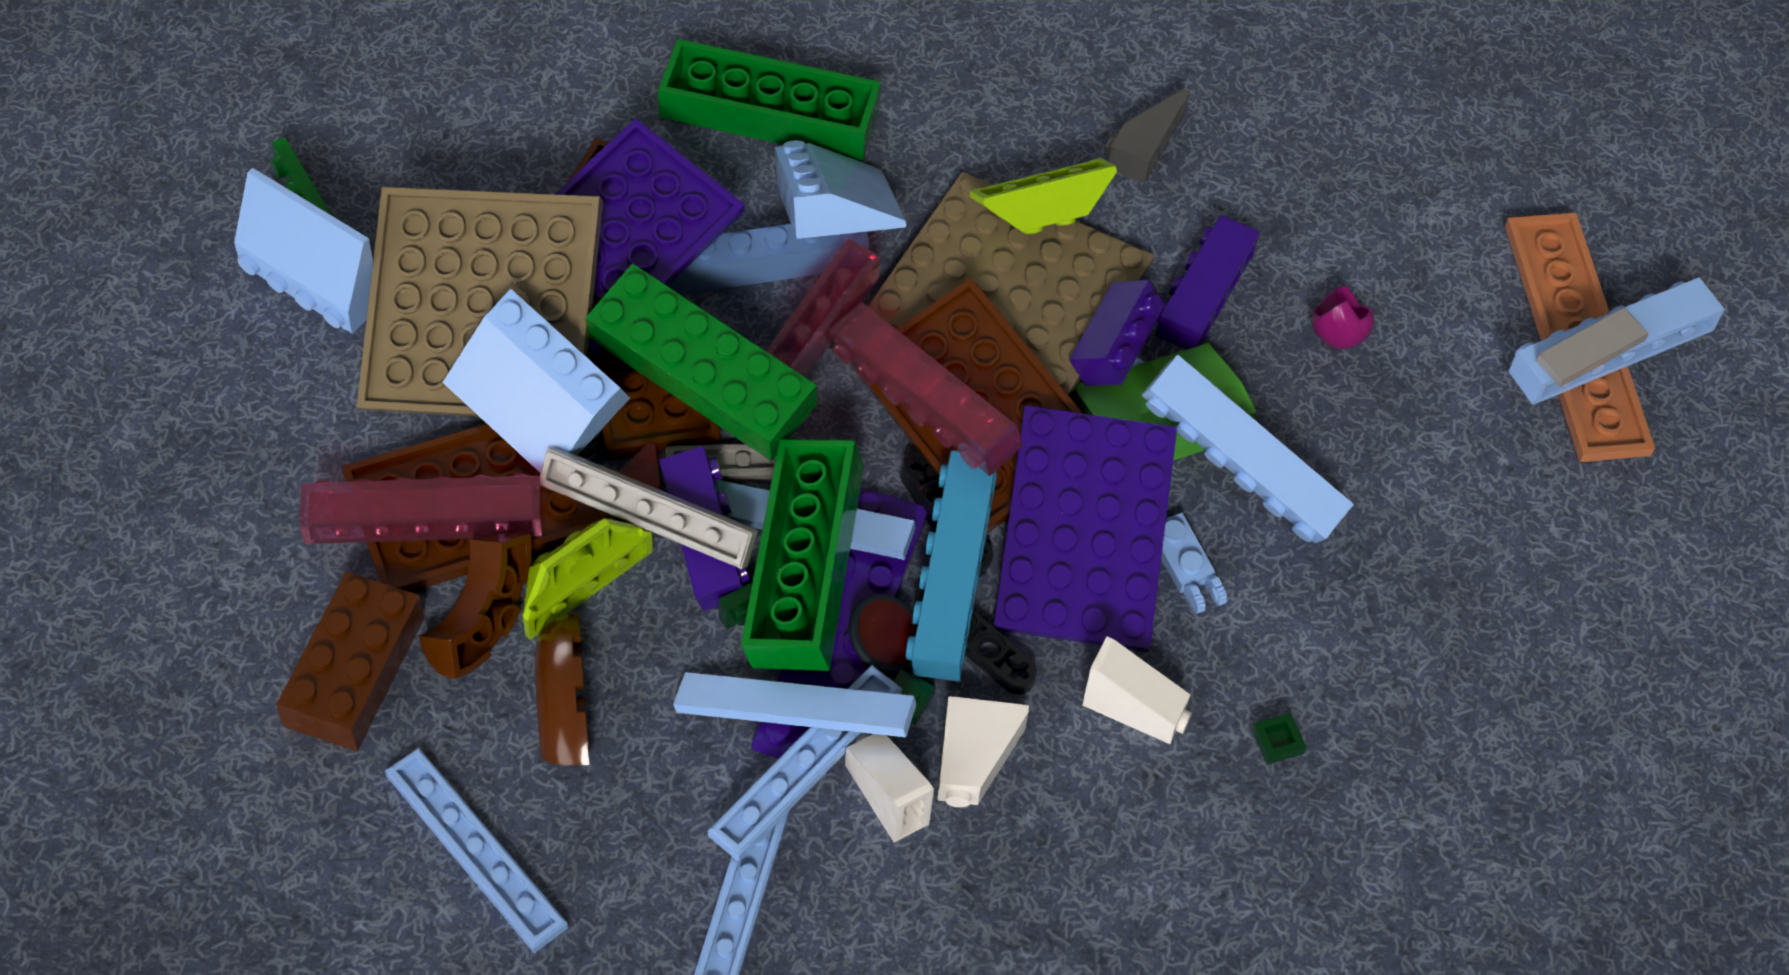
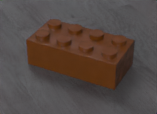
M345 572L276 704L282 726L358 752L424 620L420 595Z

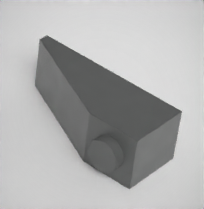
M1182 89L1123 124L1117 135L1112 134L1110 136L1104 153L1109 155L1108 162L1116 165L1117 173L1141 183H1146L1186 113L1190 94L1189 90Z

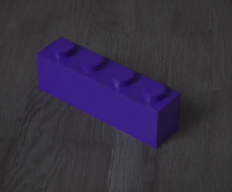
M1222 215L1214 227L1208 226L1200 241L1202 246L1200 251L1193 250L1185 266L1187 271L1185 276H1177L1170 291L1171 299L1169 302L1162 301L1164 308L1157 319V322H1159L1156 333L1157 337L1185 350L1202 344L1252 259L1259 239V231Z
M704 446L659 460L669 494L725 517L727 514L732 513L726 491H719L717 481L723 479L719 462L716 457L710 459ZM681 544L694 595L703 611L719 607V598L744 587L745 583L751 582L747 567L740 569Z

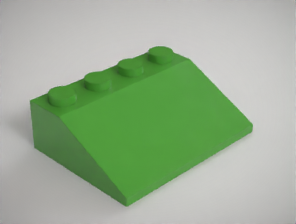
M1209 343L1132 366L1121 385L1085 386L1081 382L1078 383L1073 391L1083 414L1176 427L1166 416L1161 418L1155 415L1146 406L1147 400L1141 395L1167 363L1179 355L1254 420L1257 414L1243 383ZM1178 433L1176 434L1173 461L1205 451L1195 441L1190 443Z

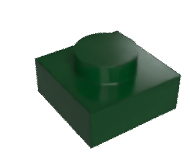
M752 583L718 599L719 619L726 629L735 625H745Z
M901 669L893 682L902 688V695L914 696L916 707L911 722L916 724L935 695L936 687Z
M1291 713L1253 724L1251 732L1267 765L1304 754L1306 744Z

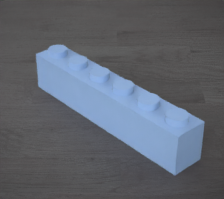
M1700 277L1686 283L1680 281L1664 292L1656 295L1654 293L1647 294L1638 302L1625 307L1649 333L1644 342L1564 386L1559 387L1537 363L1536 360L1539 353L1625 307L1624 305L1614 308L1607 315L1597 319L1593 317L1588 318L1577 327L1567 331L1558 330L1547 339L1535 344L1528 342L1522 345L1515 352L1514 360L1508 372L1531 404L1534 405L1714 331L1725 309Z
M1179 355L1167 363L1142 393L1141 396L1147 400L1146 406L1155 415L1161 418L1166 416L1176 425L1177 433L1183 439L1190 443L1194 441L1206 450L1204 454L1210 462L1220 468L1225 466L1235 475L1234 481L1242 489L1250 493L1254 491L1265 500L1263 502L1264 507L1277 517H1285L1294 525L1292 527L1294 533L1304 541L1318 543L1327 539L1354 505Z

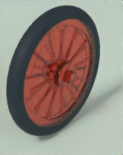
M874 594L862 599L853 609L849 620L850 640L859 658L867 666L873 665L884 674H898L901 669L907 671L912 667V660H906L909 636L916 637L918 625L913 624L912 609L900 599L887 594Z

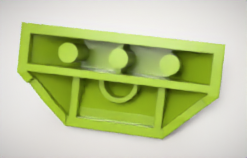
M1098 158L992 186L969 190L970 197L1022 233L1033 234L1041 232L1043 226L1051 224L1069 225L1075 223L1076 218L1089 215L1117 173L1116 165L1103 158Z
M604 518L592 523L582 531L573 532L566 538L564 544L551 553H544L539 556L529 568L523 610L524 630L528 639L531 640L537 636L555 618L566 615L653 552L652 532L637 525Z

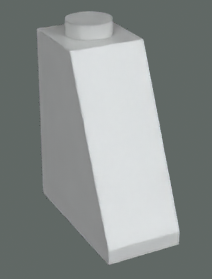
M1106 637L1091 666L1083 706L1168 744L1171 743L1176 731L1181 734L1185 732L1192 716V712L1186 710L1190 698L1188 692L1120 643Z
M948 697L938 801H946L948 805L953 807H967L970 804H979L1024 733L1029 705Z
M863 734L858 736L852 745L846 747L845 766L893 842L929 825L934 788L887 735Z

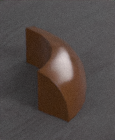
M502 533L469 539V570L463 591L457 603L441 623L430 631L419 635L425 657L439 674L450 679H457L470 673L492 656L489 651L495 646L501 636L507 637L521 611L517 604L522 586L527 584L529 568L531 567V534Z
M573 613L557 617L543 628L536 640L534 656L540 755L544 761L559 765L589 764L585 697H577V691L584 690L579 613Z

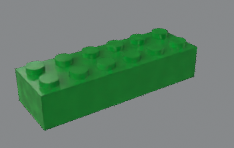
M677 39L658 89L659 118L783 145L788 141H803L805 144L811 143L863 162L879 112L881 82Z
M633 263L585 318L590 340L770 461L777 455L779 439L789 440L817 406L816 384Z
M779 439L741 641V647L752 668L830 671L864 470V463L855 441Z

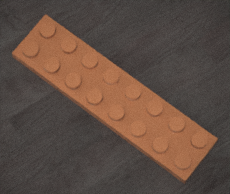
M1577 213L1512 217L1507 219L1505 229L1541 341L1547 339L1558 330L1567 331L1577 327L1588 318L1593 317L1597 319L1609 313ZM1628 366L1558 395L1579 462L1652 455L1655 445Z

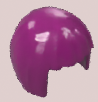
M1342 286L1334 289L1314 309L1311 322L1315 334L1324 343L1336 349H1349L1368 338L1373 329L1374 314L1371 307L1367 308L1366 305L1360 306L1347 286Z

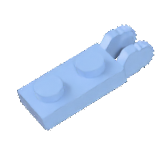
M1183 513L1166 518L1161 559L1179 592H1183L1195 614L1206 610L1204 597L1198 588L1202 585H1205L1217 606L1226 604L1228 599L1226 590L1219 577L1216 576L1214 568Z

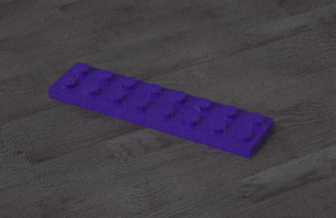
M863 487L860 488L857 509L915 521L916 529L905 560L850 549L830 671L782 669L777 682L848 689L869 668L859 658L852 646L849 636L850 616L855 606L862 599L870 595L887 594L897 598L926 523L927 512L923 506ZM876 602L868 604L859 617V637L862 645L872 657H874L893 606L886 603ZM760 722L752 741V750L780 758L810 727Z

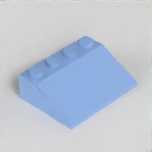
M788 141L784 143V146L775 147L777 187L796 239L906 228V220L882 169L811 143L805 144L803 141Z
M252 168L247 173L234 241L238 255V264L249 275L257 274L265 279L276 292L282 293L284 291L294 297L296 302L305 310L310 311L313 309L320 313L334 328L342 327L353 334L367 320L373 267L369 238Z
M512 289L483 318L442 382L540 473L547 448L555 446L577 456L630 399L618 385Z

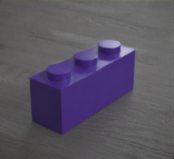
M1149 280L1113 282L1069 359L1085 386L1123 384L1164 308L1161 298Z

